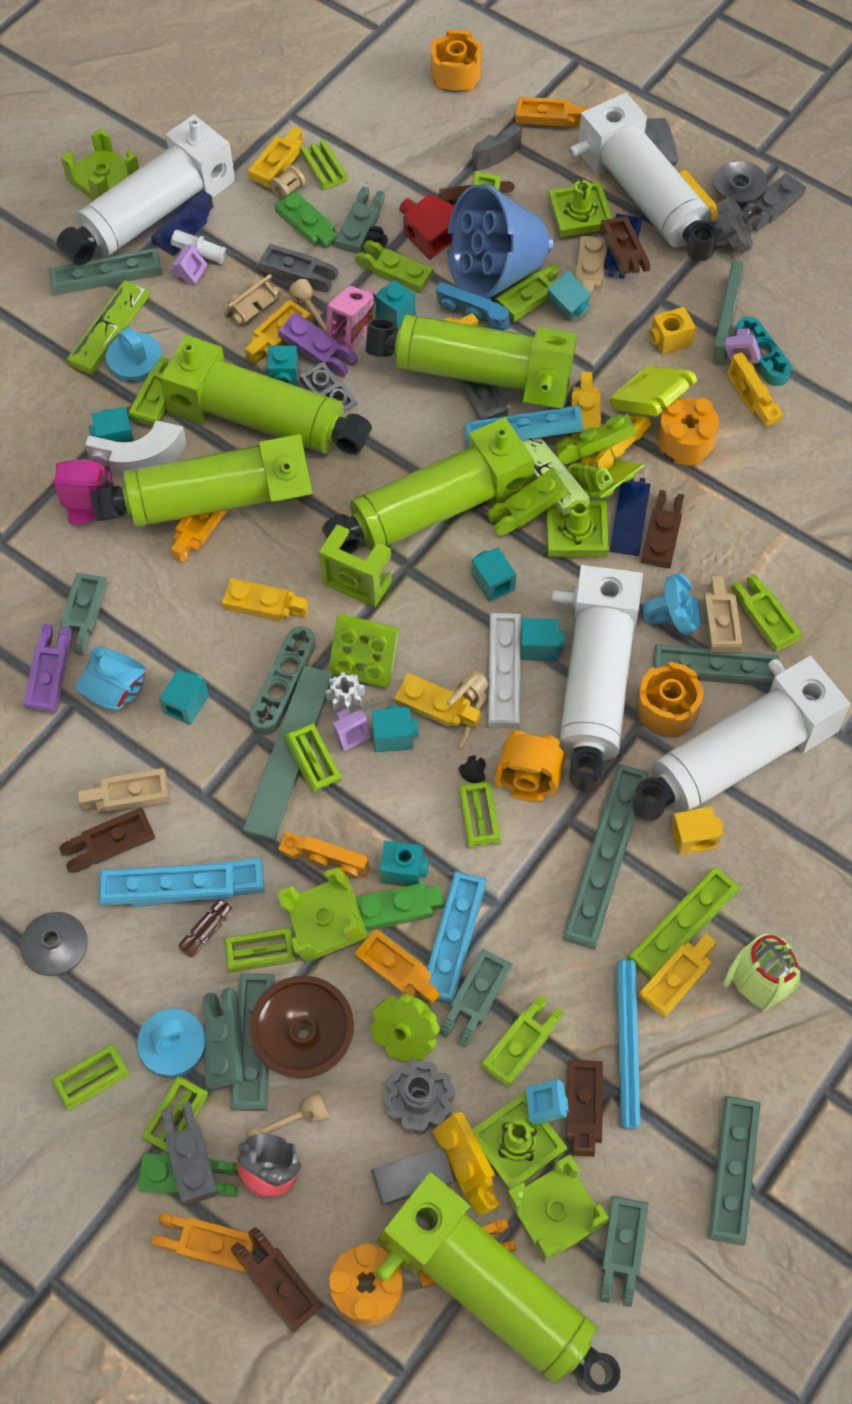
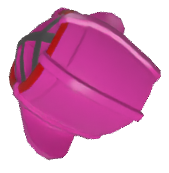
M90 459L63 461L56 464L53 484L55 485L61 506L65 507L69 512L67 519L72 525L87 524L95 519L90 491L104 487H114L109 469L102 464H98Z

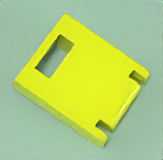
M647 365L615 392L609 400L614 410L658 416L662 412L661 407H668L689 386L695 384L697 378L690 370Z

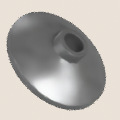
M732 161L722 165L716 171L713 183L715 190L723 198L729 197L730 200L734 199L737 203H747L757 200L765 193L768 179L765 172L759 166L747 161Z
M50 912L34 919L26 927L20 942L22 958L32 971L40 975L59 976L74 969L83 959L88 945L87 934L82 923L68 913ZM52 935L57 936V940L53 944L46 943L48 937Z

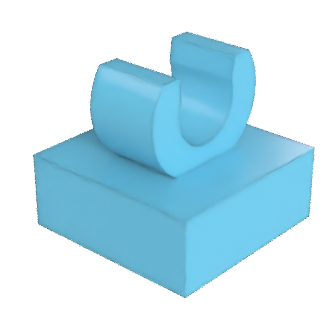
M555 1079L526 1087L529 1122L537 1125L567 1117V1113H569L568 1098L565 1096L563 1082Z

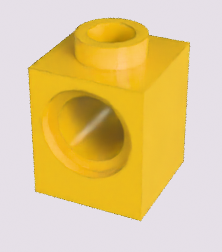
M681 307L653 316L649 337L652 344L657 345L660 353L663 355L692 346L696 326L686 308Z
M712 806L674 813L670 826L678 855L716 849L720 837L724 834L720 817H715Z

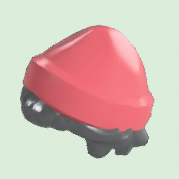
M261 1133L250 1136L244 1143L238 1145L240 1153L237 1160V1171L243 1185L250 1194L257 1198L265 1199L283 1195L290 1191L302 1166L297 1160L296 1148L293 1143H287L285 1138L276 1135Z

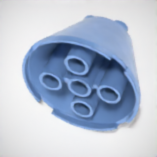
M473 185L467 188L457 200L452 211L448 227V233H452V250H447L450 271L458 288L489 299L533 272L539 271L546 259L547 253L553 248L552 237L548 235L542 218L490 185Z

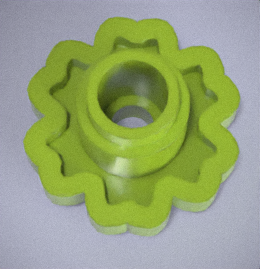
M402 994L399 999L389 995L373 1010L375 1020L370 1025L373 1039L376 1044L385 1046L389 1057L397 1058L401 1062H407L411 1057L421 1061L437 1045L435 1036L440 1031V1027L436 1022V1015L430 1011L428 1005L422 1000L408 994Z

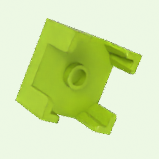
M102 128L91 135L94 151L80 162L75 164L72 151H68L61 156L66 180L91 200H95L139 169L136 154L128 149L126 150L127 158L124 159L113 151L110 135Z
M337 524L319 551L322 583L376 608L393 581L392 573L387 572L386 575L381 573L391 558V548L377 543L366 561L340 550V547L349 535V530Z
M339 867L324 872V876L329 880L328 882L299 893L293 886L277 891L281 907L289 913L296 937L291 938L295 953L306 962L368 938L350 879Z
M571 1155L556 1162L552 1171L529 1185L525 1186L523 1182L508 1191L507 1201L544 1264L606 1227L609 1220L601 1204H594L578 1178L579 1168Z

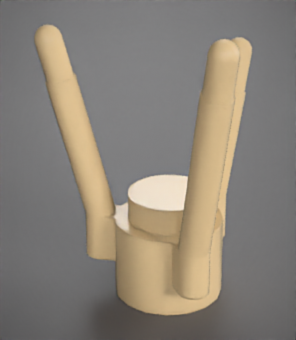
M470 670L463 680L460 679L450 690L455 693L447 700V705H452L461 696H464L470 703L475 701L474 708L480 711L482 705L488 699V695L485 693V690L489 687L488 680L481 673ZM465 726L458 749L464 748L472 727Z

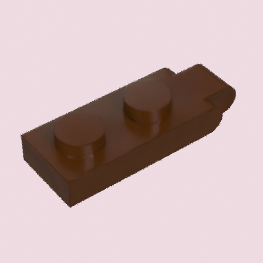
M569 1059L567 1061L566 1097L568 1098L569 1113H567L566 1141L573 1142V1156L595 1157V1143H602L603 1061Z

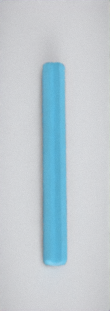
M620 960L617 963L620 1126L623 1129L633 1130L638 1129L640 1125L636 964L632 960Z

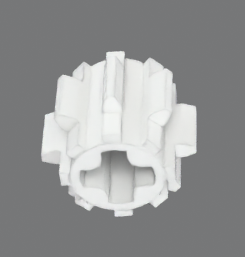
M341 672V676L329 679L331 689L326 690L327 700H332L333 710L340 711L347 708L350 712V709L362 706L360 696L365 695V686L359 685L358 675L351 674L349 676Z

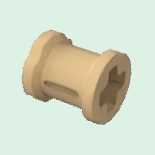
M294 165L287 167L286 172L279 178L274 177L270 180L272 191L281 200L297 187L301 188L306 183L304 175Z

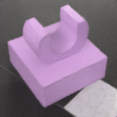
M185 245L170 270L177 278L182 277L187 285H194L208 264L193 245Z
M749 328L738 329L736 336L726 337L724 346L730 363L733 355L743 352L748 362L759 363L761 353L755 336L749 335Z
M347 708L335 713L338 721L332 724L338 744L344 752L372 738L366 716L361 709L352 714Z

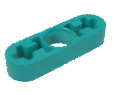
M754 317L741 318L737 322L735 336L738 329L749 328L750 332L753 331L758 347H764L770 351V354L760 356L759 363H753L770 385L782 386L786 384L792 369L788 359L758 319Z

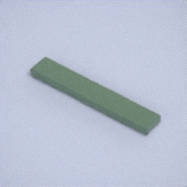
M304 665L244 825V835L275 843L300 774V769L284 740V736L312 723L317 727L327 699L326 690L330 689L329 679L334 678V673ZM304 734L310 744L312 740L309 734ZM296 738V740H297V742H298V744H299V746H300V748H301V750H302L304 756L306 757V754L304 753V751H303V749H302V747H301V745H300L298 739Z
M618 764L563 936L564 941L595 950L636 818V813L633 809L637 785L642 780L648 778L649 772Z

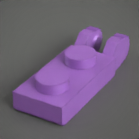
M296 312L291 315L278 332L280 339L291 346H297L299 352L316 364L324 361L329 370L339 377H344L348 373L346 365L339 359L350 365H354L358 360L353 350H350L345 345H341V343Z
M44 624L41 629L38 646L35 645L24 707L57 713L72 632L70 627H62L59 633L57 648H51L53 626Z

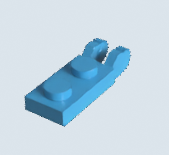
M444 282L439 283L436 295L438 303L444 309L449 311L457 310L465 313L466 316L473 313L478 321L482 319L489 322L493 329L503 331L510 327L511 323L507 307H502L500 304L492 302L487 298Z

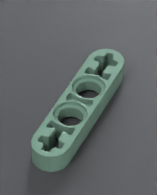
M298 626L291 629L251 710L250 719L255 732L268 735L275 732L279 727L292 699L304 665H308L315 650V637L311 629ZM306 638L307 643L303 642L300 645L299 654L295 653L297 650L296 641ZM292 661L298 665V668L292 673H285L281 670V666L285 662ZM274 687H282L286 691L285 695L279 699H273L268 694ZM268 705L269 707H271L269 711L270 720H266L264 724L260 723L259 717H265L268 711Z

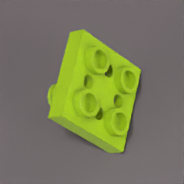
M582 180V185H580V181H577L574 186L548 190V200L560 238L601 231V220L613 219L601 181L590 183Z
M576 500L570 505V513L564 516L555 504L546 510L548 557H608L606 500H589V505L585 501Z
M339 613L335 622L328 672H332L337 676H341V672L349 676L351 674L358 675V681L388 688L391 683L400 628ZM357 663H360L359 666L361 667L364 666V669L359 668Z
M525 1091L472 1129L491 1168L508 1191L523 1182H527L566 1153L568 1149L548 1122L537 1125L529 1122L527 1094ZM503 1125H504V1129H508L506 1132H504V1131L502 1130V1126H503ZM536 1130L537 1134L532 1137L531 1133L533 1134ZM500 1149L501 1154L505 1155L506 1157L503 1158L499 1156L498 1152ZM531 1154L533 1155V1160H532V1161H529V1162L525 1161V1159H530V1158H531Z

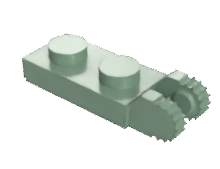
M362 187L360 189L357 200L353 203L335 240L336 248L355 253L363 252L368 229L376 225L380 216V210L385 198L384 192L377 191L372 206H368L365 204L369 198V188Z
M76 573L60 625L61 628L70 627L71 631L79 632L75 643L76 654L84 655L88 647L89 634L93 632L108 584L106 577Z
M482 949L451 1004V1011L441 1028L440 1034L448 1037L452 1033L459 1015L470 1019L468 1025L461 1033L459 1044L466 1047L471 1041L478 1024L481 1025L513 964Z
M226 988L221 993V1008L225 1015L220 1016V1001L215 993H208L203 998V1013L207 1019L204 1020L206 1087L211 1089L243 1081L241 1016L238 1010V996L233 988Z
M616 1196L612 1197L602 1271L604 1272L600 1297L602 1302L609 1303L613 1290V1274L627 1276L622 1294L623 1306H632L635 1282L640 1273L648 1202Z

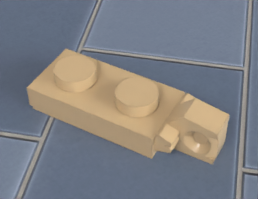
M581 235L575 278L592 294L589 302L592 303L593 289H600L603 284L607 242L605 238Z
M712 576L711 584L708 586L709 592L704 593L703 600L710 652L741 653L743 642L736 595H733L732 592H726L724 576Z
M163 768L101 778V782L95 783L93 789L77 791L81 810L97 809V812L107 813L170 802L166 771Z

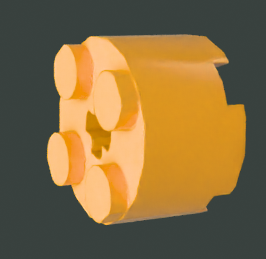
M448 30L446 31V36L439 39L437 37L434 38L431 44V76L434 84L440 90H462L464 92L473 90L482 75V43L472 38V33L468 31Z
M682 398L674 400L666 407L661 415L657 444L662 454L665 452L669 457L675 459L674 463L678 465L691 466L702 463L704 458L713 452L719 429V418L716 411L712 408V402L706 398Z
M668 662L667 666H659L656 669L654 667L650 668L642 678L636 705L640 723L655 733L671 737L681 736L685 731L689 730L697 721L704 695V689H702L701 683L697 679L696 672L686 665Z
M519 730L510 732L509 738L504 741L494 777L497 787L501 788L504 785L513 791L512 797L527 802H543L544 796L548 795L555 797L566 758L563 750L559 747L560 741L551 735L539 737Z
M361 1244L352 1247L340 1255L332 1267L329 1278L330 1293L334 1306L342 1318L355 1326H380L395 1315L402 1303L404 1284L400 1266L388 1281L381 1280L376 1275V1270L390 1253L372 1244ZM364 1279L367 1281L369 1279L374 1280V1291L368 1293L367 1290L363 1293L359 1292L361 1289L360 1282Z

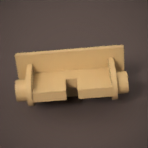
M269 274L264 279L256 278L247 287L249 290L241 295L238 292L227 301L228 307L224 316L227 317L232 313L231 318L236 325H244L259 313L253 304L257 303L263 311L273 302L277 301L280 291L275 285L270 286L269 281L272 275Z

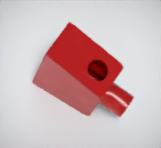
M427 195L418 203H415L410 198H406L399 208L400 212L404 214V233L431 260L452 243V233H448V227L454 206L433 195Z

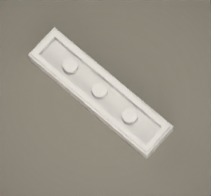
M490 613L488 727L520 728L521 614Z

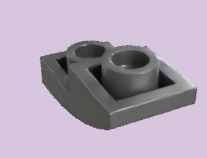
M647 119L645 134L667 160L675 166L678 163L677 151L666 119Z
M513 123L506 131H502L498 138L489 134L484 140L478 142L472 151L473 169L475 171L487 169L504 161L521 148L522 127Z
M324 361L300 375L299 380L307 390L342 401L344 412L357 405L356 400L342 380L339 382L336 380Z
M442 1147L432 1149L372 1169L371 1173L381 1206L410 1198L429 1172H432L446 1185L453 1183L455 1180L445 1149Z

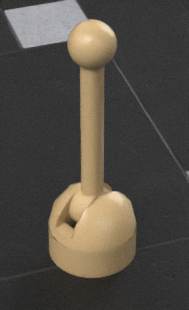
M306 279L294 282L289 288L290 295L297 303L308 306L322 331L326 333L327 326L311 302L313 295L312 286Z
M318 1090L305 1097L300 1111L260 1129H249L246 1134L247 1139L256 1134L268 1133L302 1117L313 1122L330 1117L320 1091Z

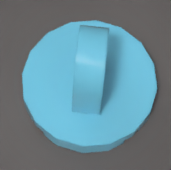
M128 326L117 333V338L108 346L106 351V363L109 371L114 377L123 382H128V380H135L136 383L145 381L158 360L163 357L161 346L155 338L145 333L135 332Z
M677 573L666 577L664 583L665 595L649 600L642 606L645 622L649 624H663L673 621L678 630L684 635L697 631L701 624L700 607L696 597L691 598L689 590H692V585L686 576Z
M171 1008L159 1011L148 1018L139 1031L137 1040L139 1057L146 1068L155 1075L171 1079L177 1078V1076H185L197 1068L202 1061L201 1058L205 1052V1030L196 1016L185 1010Z

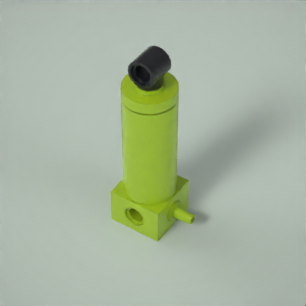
M406 314L402 326L399 328L390 320H370L367 328L365 351L376 357H388L394 353L397 355V369L524 391L523 402L563 409L570 383L578 333L538 326L536 335L531 336Z
M186 334L160 377L167 413L204 425L211 414L277 438L301 434L304 447L324 454L329 452L335 443L338 449L350 455H357L361 452L372 430L370 422L363 416L348 414L344 418V405L342 401L224 361L221 346Z
M501 418L470 432L469 448L350 500L349 506L352 516L348 517L345 514H339L330 518L323 525L322 532L326 539H328L338 524L349 530V535L343 542L340 550L352 554L359 549L363 541L372 552L377 543L389 546L488 500L491 501L493 506L498 503H505V500L533 481L534 459L507 418Z
M301 434L261 441L258 443V446L124 471L125 485H122V487L114 486L89 492L96 522L124 517L125 514L132 515L136 528L147 526L148 524H158L265 502L273 504L309 497L313 494Z
M429 1172L375 1241L390 1253L376 1270V1275L381 1280L388 1281L400 1264L414 1276L422 1270L553 1384H556L566 1373H571L576 1377L577 1384L582 1391L589 1395H600L612 1391L618 1385L621 1370L613 1356L598 1352L591 1346L590 1341L598 1326L469 1218L465 1213L471 1205L432 1172ZM416 1218L425 1220L429 1230L421 1229L417 1225ZM594 1363L602 1366L605 1371V1381L602 1385L595 1383L591 1378L590 1369Z

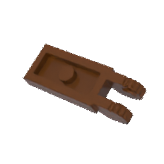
M659 490L656 508H653L641 563L670 569L682 519V514L680 513L684 494L678 493L677 497H675L674 512L662 510L667 495L665 490Z
M140 807L81 832L82 835L64 842L59 849L63 856L78 853L87 846L89 852L73 858L66 864L68 872L77 873L89 868L93 863L98 864L156 838L143 808Z
M254 1227L248 1232L250 1240L265 1257L256 1263L248 1250L239 1242L231 1247V1251L239 1263L248 1271L246 1274L291 1332H296L323 1306L278 1248H274L264 1234Z

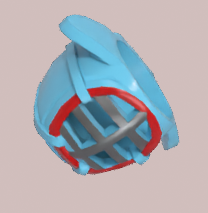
M97 646L91 650V658L74 687L80 694L100 707L119 710L139 694L145 680L146 668L140 662L106 647Z

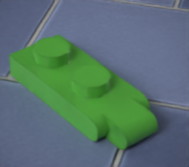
M296 191L274 204L275 212L310 244L315 245L318 243L325 249L335 242L337 235L334 232L333 224Z
M426 883L355 897L366 931L430 918L433 916L434 910L445 907L441 888L439 886L427 888Z

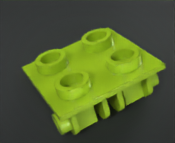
M614 459L613 467L608 470L590 465L583 466L579 463H573L567 470L588 496L603 499L610 496L620 484L633 479L635 473L642 469L644 464Z

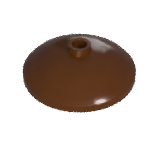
M313 976L290 977L272 985L258 999L250 1019V1038L260 1060L272 1071L282 1076L296 1079L312 1078L331 1070L347 1053L354 1033L353 1014L345 996L331 983ZM302 1029H307L310 1032L306 1038H299L297 1034Z

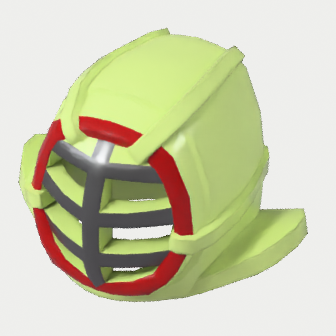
M771 933L760 935L737 955L724 978L723 985L727 989L733 980L740 994H743L762 1011H767L785 1000L799 985L800 971L797 960L791 950L792 946L785 939ZM762 945L763 947L756 953L757 949Z

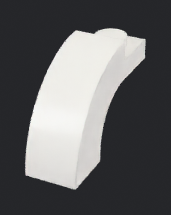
M157 420L147 435L133 442L122 443L88 436L85 443L89 459L103 466H110L113 477L124 479V471L176 461L187 445L183 426Z

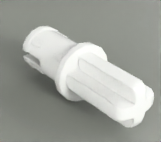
M175 230L171 238V244L175 247L183 249L185 245H193L198 253L206 259L215 261L218 264H222L227 248L204 240L203 236L198 238L183 231Z

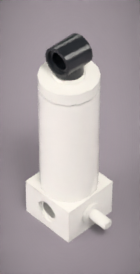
M624 93L581 112L578 144L569 148L570 155L572 157L580 155L597 176L609 171L672 247L679 248L687 245L686 252L688 256L696 261H705L711 258L717 238V229L710 223L712 218L711 210L645 134L647 116L627 93Z
M192 115L165 134L168 149L75 214V220L79 229L75 227L64 229L57 238L56 244L58 249L76 265H84L92 259L95 251L102 257L110 256L198 193L206 201H209L235 182L230 143L196 115Z
M581 565L578 587H575L574 593L558 590L552 592V602L571 604L572 611H575L559 747L566 755L572 757L569 781L577 790L590 791L595 789L601 780L603 761L613 759L619 753L632 641L640 605L643 573ZM589 767L593 772L583 773L579 768Z
M811 655L787 670L778 659L772 660L768 664V668L775 677L770 692L653 762L655 778L642 780L637 785L633 809L636 815L644 820H655L663 815L665 807L670 804L679 812L693 810L798 746L802 753L807 752L839 732L851 703ZM653 796L658 802L649 803L643 797Z

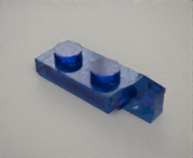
M203 191L195 197L194 202L190 200L187 204L185 203L151 236L152 244L174 256L180 250V248L171 244L174 231L180 230L194 236L207 224V218L210 215L209 211L214 207L212 195Z

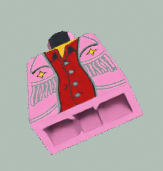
M348 286L327 305L326 334L354 352L367 334L368 322L373 319L376 294L370 289L360 290L356 287Z

